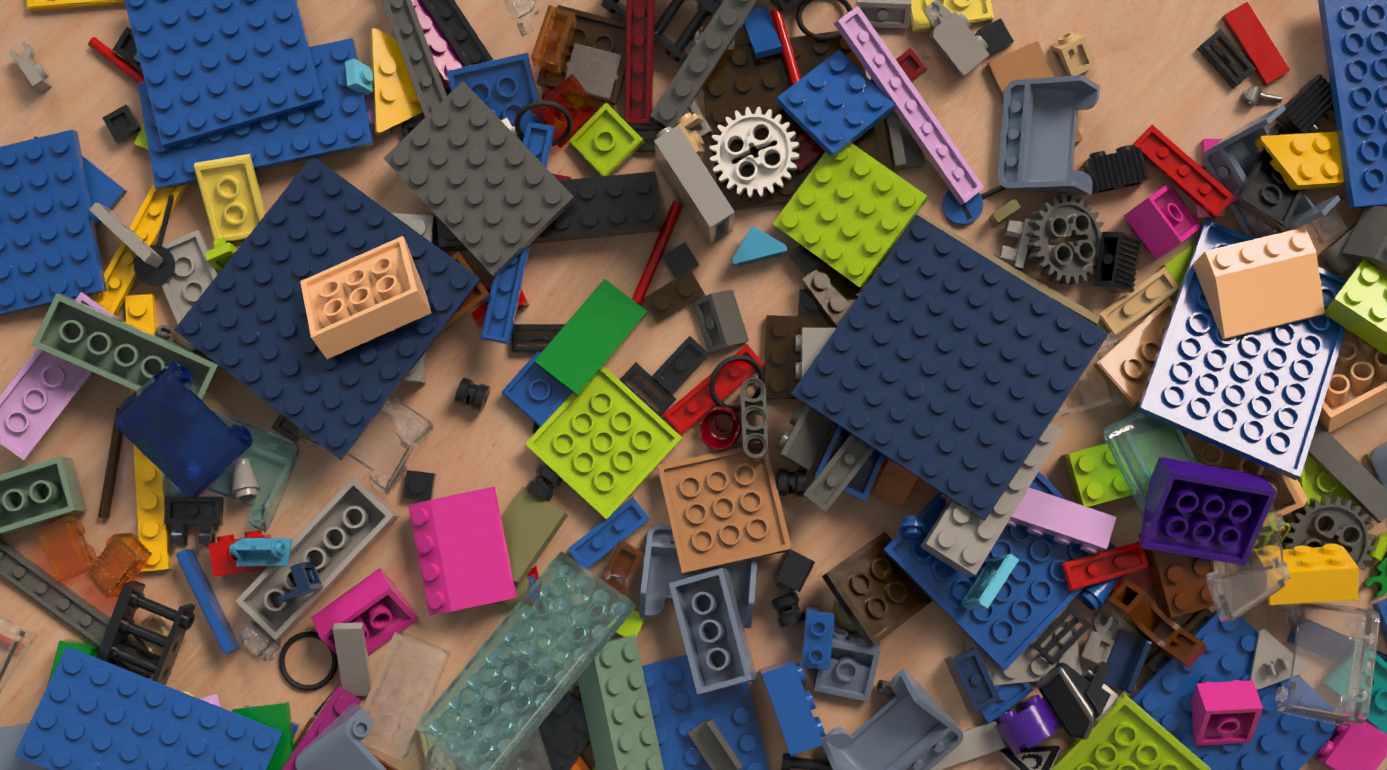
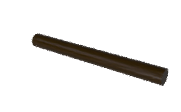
M116 407L98 514L100 518H110L128 409Z

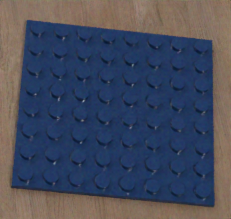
M311 156L174 331L339 460H342L480 283L481 279L317 158ZM403 236L425 289L431 313L326 359L311 338L300 281Z
M916 215L803 375L791 395L985 521L1109 333Z

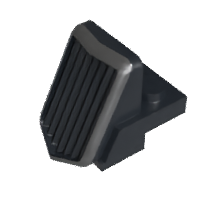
M1101 661L1095 667H1087L1082 675L1066 663L1061 662L1041 677L1038 682L1039 692L1047 701L1065 733L1072 739H1088L1096 718L1102 714L1111 696L1110 693L1102 688L1112 668L1104 661Z

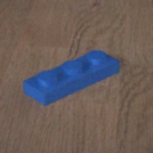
M632 497L607 520L604 519L567 550L581 568L586 571L616 547L620 540L626 539L650 518Z

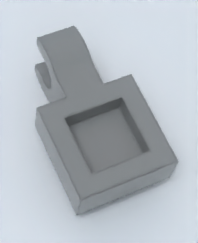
M23 42L25 54L19 56L17 52L11 50L10 55L19 63L18 66L32 86L44 93L52 87L46 79L49 77V74L40 63L35 64L33 62L34 49L26 42Z
M1098 613L1094 619L1097 632L1091 631L1081 656L1097 664L1101 661L1107 663L1115 640L1111 638L1119 625V620L1112 617L1109 618L1108 623L1105 625L1107 616Z

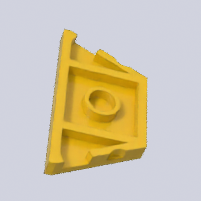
M372 28L370 31L374 91L375 135H379L396 125H400L413 117L423 114V110L397 40L376 28Z
M1337 132L1260 136L1254 141L1258 149L1263 146L1273 158L1270 164L1282 175L1283 180L1291 190L1337 187L1344 182Z

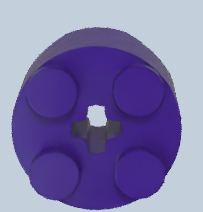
M1039 694L1033 695L1021 702L1022 709L1016 712L1015 709L1008 710L996 718L999 722L996 727L1014 756L1022 753L1019 747L1023 749L1027 746L1029 749L1056 733L1054 729L1062 728L1045 698H1041Z

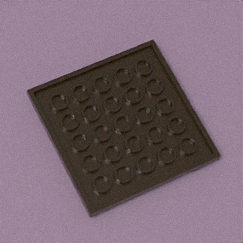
M839 31L819 33L817 35H833ZM806 35L789 38L801 79L838 50L866 75L864 66L843 36L831 41H818ZM750 44L728 47L702 87L707 122L713 130L709 133L711 146L718 145V142L712 136H721L722 134L717 126L727 127L728 123L725 118L729 117L734 121L736 119L735 111L744 116L746 107H749L752 114H755L757 107H760L762 115H765L771 109L773 119L779 114L782 115L780 124L789 122L791 126L787 133L793 131L796 133V137L791 142L805 132L777 104V97L792 86L782 53L755 59ZM873 126L852 144L880 162L875 128ZM759 128L755 132V139L765 140L769 135V130ZM736 139L731 142L729 148L732 152H739L742 150L744 142ZM777 141L771 142L762 149L777 145ZM756 147L750 148L751 154L749 155H752L754 158L759 157L758 152L760 150H757ZM712 151V156L717 155L716 152ZM770 153L766 157V164L771 166L776 165L780 161V155L777 153ZM823 154L800 173L798 170L789 169L787 172L791 175L792 179L789 180L783 177L781 181L784 187L781 188L777 184L773 185L774 194H771L768 188L764 189L763 197H760L758 191H754L752 198H749L746 189L741 195H738V186L729 190L727 188L729 179L722 183L719 180L723 172L715 173L716 183L734 211L786 204ZM747 156L736 158L732 163L736 164ZM751 164L744 165L740 172L741 176H752L755 172V167Z

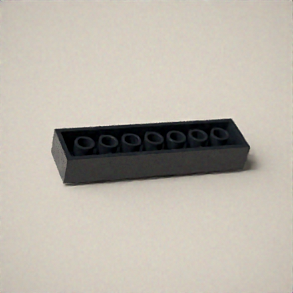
M655 171L560 180L559 182L576 200L531 244L660 232L661 224ZM436 216L439 248L444 252L468 250Z

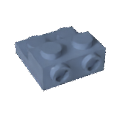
M834 628L830 669H817L814 691L869 702L881 652L880 642L869 647L861 634L859 638L848 636L847 631Z

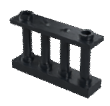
M602 0V7L613 14L617 11L626 18V6L620 3V0ZM672 0L655 24L654 40L668 49L666 54L677 62L686 60L689 53L684 49L706 17H710L712 14L715 15L721 6L716 0H694L698 3V11L676 43L662 33L685 0Z
M138 581L124 583L96 658L116 665L121 660L154 674L153 681L166 685L186 630H189L194 622L195 615L193 612L196 605L187 604L179 606L177 611L144 597L145 584ZM140 607L173 621L169 636L166 637L135 624L133 618L136 610ZM132 634L163 647L159 662L156 663L125 650L123 644L126 636Z

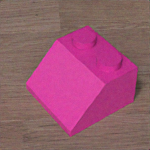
M1170 183L1123 215L1130 229L1138 234L1144 242L1145 249L1156 260L1178 246L1202 226Z
M1253 680L1196 684L1192 697L1193 738L1195 746L1251 743L1263 710Z
M1347 714L1346 717H1342V720L1334 729L1337 732L1330 739H1327L1318 750L1319 754L1315 759L1329 770H1377L1387 756V734L1359 717Z

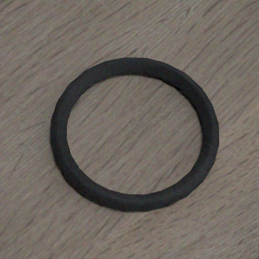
M804 0L800 4L796 13L798 27L806 36L818 41H831L842 37L840 32L827 36L810 32L803 24L802 13L804 8L814 0ZM837 0L845 6L847 12L852 10L847 0Z
M548 100L531 102L521 108L516 114L514 128L521 140L524 139V134L520 128V120L525 112L538 106L554 107L566 117L567 128L559 138L553 140L552 146L560 144L567 139L573 128V120L569 111L562 105Z
M735 355L726 358L716 366L710 377L709 391L717 406L741 411V405H727L717 397L715 380L720 370L731 362L744 361L756 369L759 380L763 383L765 380L761 366L754 359L744 355ZM757 388L752 399L760 396L761 391L759 388Z
M307 631L294 635L284 644L280 652L279 667L284 679L291 686L299 690L311 691L328 684L337 670L338 659L337 654L329 648L332 655V666L328 675L322 681L313 685H304L294 681L285 667V656L289 647L295 641L304 637H313L321 640L317 632Z

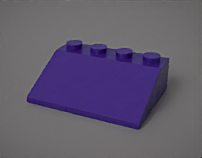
M1159 457L1149 481L1139 545L1145 549L1245 566L1277 492L1262 475Z

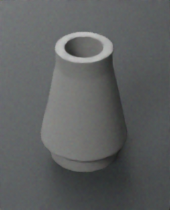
M241 458L234 460L232 495H235L236 501L241 502L256 499L260 487L250 465V459Z

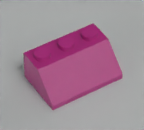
M381 568L311 617L319 638L335 653L334 623L363 622L368 655L419 619L396 584Z

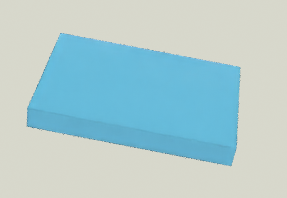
M1012 554L990 558L964 597L961 606L969 611L988 609L1019 559Z

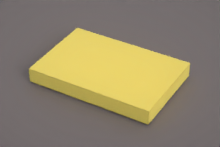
M911 0L910 23L912 33L933 29L923 10L935 0ZM938 0L951 13L956 11L958 15L960 13L965 15L971 24L989 22L994 19L991 0Z
M246 154L195 163L194 169L213 239L225 237L226 242L246 239L266 214L251 155Z

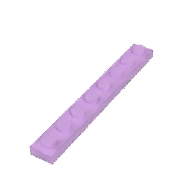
M857 6L836 21L834 25L877 87L895 104L894 111L960 205L966 203L981 191L984 186L862 10Z

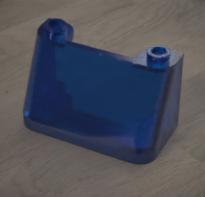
M173 360L124 400L114 420L118 429L184 494L190 498H196L252 446L254 439L249 430L244 426L233 424L229 428L190 389L192 386L191 372L185 366L179 365Z

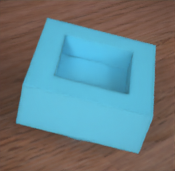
M354 58L346 61L347 87L358 93L363 92L364 96L373 93V73L371 68Z

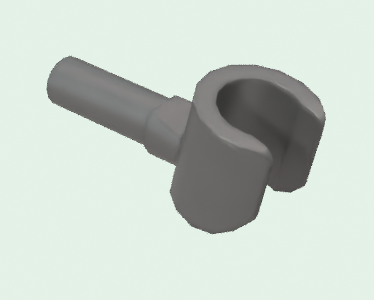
M1251 87L1244 91L1241 101L1251 106H1256L1259 99L1281 103L1282 96L1266 94L1259 87Z

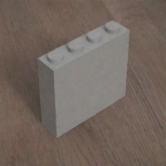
M679 125L673 129L669 126L661 130L656 135L657 139L654 140L656 163L710 246L732 232L735 212Z

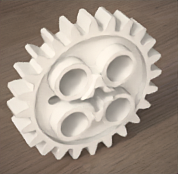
M746 107L744 116L735 111L736 119L734 121L729 117L725 118L728 123L727 127L717 126L722 133L721 136H712L718 142V145L710 146V150L717 153V155L710 158V161L719 163L713 168V171L715 173L723 172L719 178L721 183L729 179L727 185L729 190L738 186V195H741L746 189L749 198H752L754 191H758L760 197H763L764 189L767 188L771 194H774L773 185L777 184L783 188L784 185L781 179L783 177L789 180L792 179L787 171L789 169L797 170V166L791 162L800 158L798 153L792 152V150L800 147L798 142H791L796 137L795 131L787 133L791 126L790 123L786 122L781 125L782 115L779 114L773 119L771 109L765 115H762L760 107H757L755 114H752L749 107ZM759 128L769 130V135L765 140L755 139V132ZM736 139L742 140L744 142L742 150L732 152L729 148L731 142ZM777 141V145L762 149L771 142ZM756 147L757 150H760L758 152L759 157L754 158L752 155H749L751 154L750 148ZM770 153L780 155V161L776 165L766 164V157ZM747 156L736 164L732 163L736 158ZM744 165H753L755 172L752 176H741L740 172Z

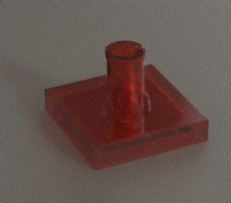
M572 74L555 89L549 88L542 94V100L556 102L565 107L573 120L572 131L567 139L557 144L559 148L565 145L599 110L578 79ZM538 106L530 110L540 124L556 128L553 140L559 138L565 132L567 120L558 109L549 106Z

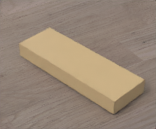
M1163 267L1136 286L1134 292L1126 293L1097 315L1100 316L1099 320L1109 334L1115 337L1179 291L1180 287L1167 269Z

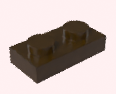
M689 271L644 297V300L658 323L693 301L705 296V293L692 271Z

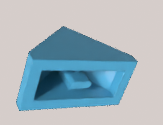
M752 226L732 259V266L736 268L786 255L787 247L785 244Z

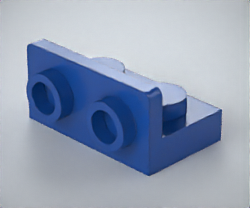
M808 605L802 667L829 670L835 615L834 613L818 612L819 606Z

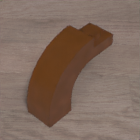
M1127 579L1108 599L1122 618L1142 637L1152 641V645L1171 660H1177L1188 669L1208 648L1203 641L1180 627L1164 614L1152 601L1147 592Z

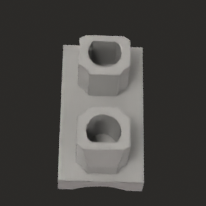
M1027 218L1022 222H1006L1004 236L1017 240L1015 248L1002 245L998 254L999 259L1018 270L1023 269L1027 252H1029L1028 262L1035 263L1036 259L1029 258V255L1034 251L1033 248L1026 247V244L1030 241V237L1026 236V233L1032 232L1033 229L1027 223L1034 221Z

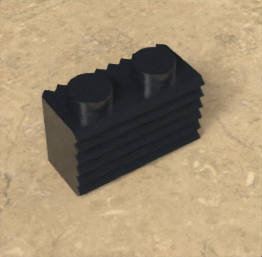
M1321 74L1316 75L1284 105L1286 110L1276 119L1293 134L1314 133L1320 127L1317 121L1322 116L1327 119L1334 113L1330 82H1327Z
M1132 145L1119 147L1116 149V153L1106 154L1105 151L1089 154V159L1083 163L1084 172L1092 179V195L1144 184L1149 180L1142 149H1133Z
M1102 232L1094 287L1120 293H1132L1135 291L1133 287L1135 286V276L1137 275L1135 271L1138 269L1136 266L1139 259L1138 254L1140 253L1138 249L1141 247L1140 243L1142 242L1140 238L1123 232Z
M789 550L787 555H784L785 559L781 560L782 564L779 565L780 569L776 570L777 574L774 575V579L777 580L775 586L792 594L794 590L801 591L815 561L793 550Z

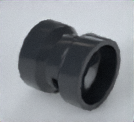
M464 377L459 384L454 402L462 406L470 405L473 410L482 412L488 400L491 387L485 384H474L471 379Z
M540 464L536 470V477L534 480L529 481L526 489L550 502L553 497L554 488L559 486L563 479Z
M778 469L777 490L779 496L795 494L796 497H805L803 494L806 491L807 471L798 469L795 472H789L787 469Z
M797 592L771 600L773 608L779 614L777 620L780 628L806 619L804 611L799 608L798 603L800 599ZM793 606V608L783 611V609Z

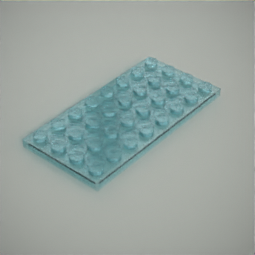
M561 551L415 728L463 770H504L632 613L636 605L629 598Z

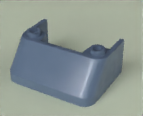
M1284 105L1247 123L1211 146L1204 153L1203 164L1208 173L1231 192L1235 199L1259 154L1257 152L1258 147L1254 141L1260 136H1269L1266 125L1270 124L1286 110ZM1303 193L1287 228L1283 232L1295 230L1325 216L1341 199L1337 195L1314 206L1310 198ZM1235 199L1228 205L1246 236L1258 239L1279 234V232L1234 204Z

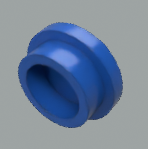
M905 516L902 518V523L899 524V531L904 533L906 537L918 538L922 536V533L927 532V525L924 523L925 519L921 516Z

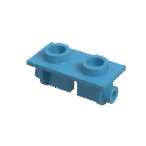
M241 538L240 541L230 545V553L237 558L236 566L238 567L288 566L292 538Z

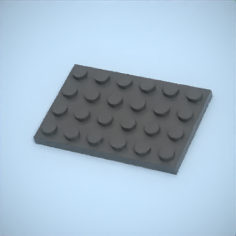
M464 81L383 158L494 277L506 268L576 200Z

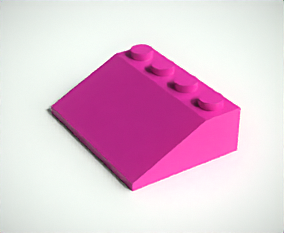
M495 487L408 505L430 616L517 598Z

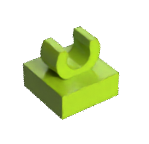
M225 237L214 240V249L205 252L206 261L218 272L223 269L238 250L230 242L226 243Z

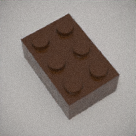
M1144 548L1150 566L1148 570L1157 607L1169 618L1224 603L1213 560Z

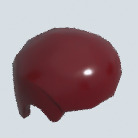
M717 406L708 410L699 424L701 440L712 450L722 451L733 446L741 435L742 425L740 418L729 407Z

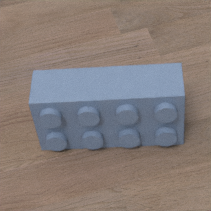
M720 568L669 583L697 695L758 680L729 570Z

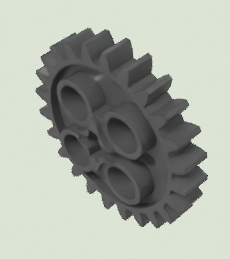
M1064 194L1046 199V203L1038 205L1039 211L1032 212L1036 220L1027 223L1033 228L1032 232L1026 233V236L1032 238V242L1026 244V247L1033 248L1034 251L1029 255V258H1037L1034 268L1043 267L1041 276L1050 275V282L1058 281L1059 285H1072L1087 281L1088 276L1095 275L1094 269L1097 268L1102 234L1099 228L1104 225V222L1096 221L1099 212L1091 213L1092 204L1084 205V198L1075 199V195L1065 196ZM1079 235L1085 236V240L1053 245L1048 244V240Z
M1321 495L1320 502L1315 498H1310L1311 506L1305 505L1301 507V513L1291 512L1295 517V521L1285 522L1290 524L1291 529L1286 535L1289 537V541L1281 543L1283 547L1294 549L1296 546H1307L1310 542H1314V548L1328 544L1308 535L1307 530L1310 529L1351 548L1348 552L1359 569L1366 570L1362 562L1363 560L1372 561V558L1367 555V550L1376 549V547L1369 544V541L1375 539L1376 535L1368 533V530L1372 529L1374 525L1364 522L1369 515L1363 512L1359 513L1361 509L1359 505L1354 504L1351 506V500L1344 498L1341 501V498L1335 495L1332 496L1331 501L1328 496ZM1325 516L1326 524L1319 529L1318 521L1321 517ZM1350 527L1351 535L1344 540L1343 533Z

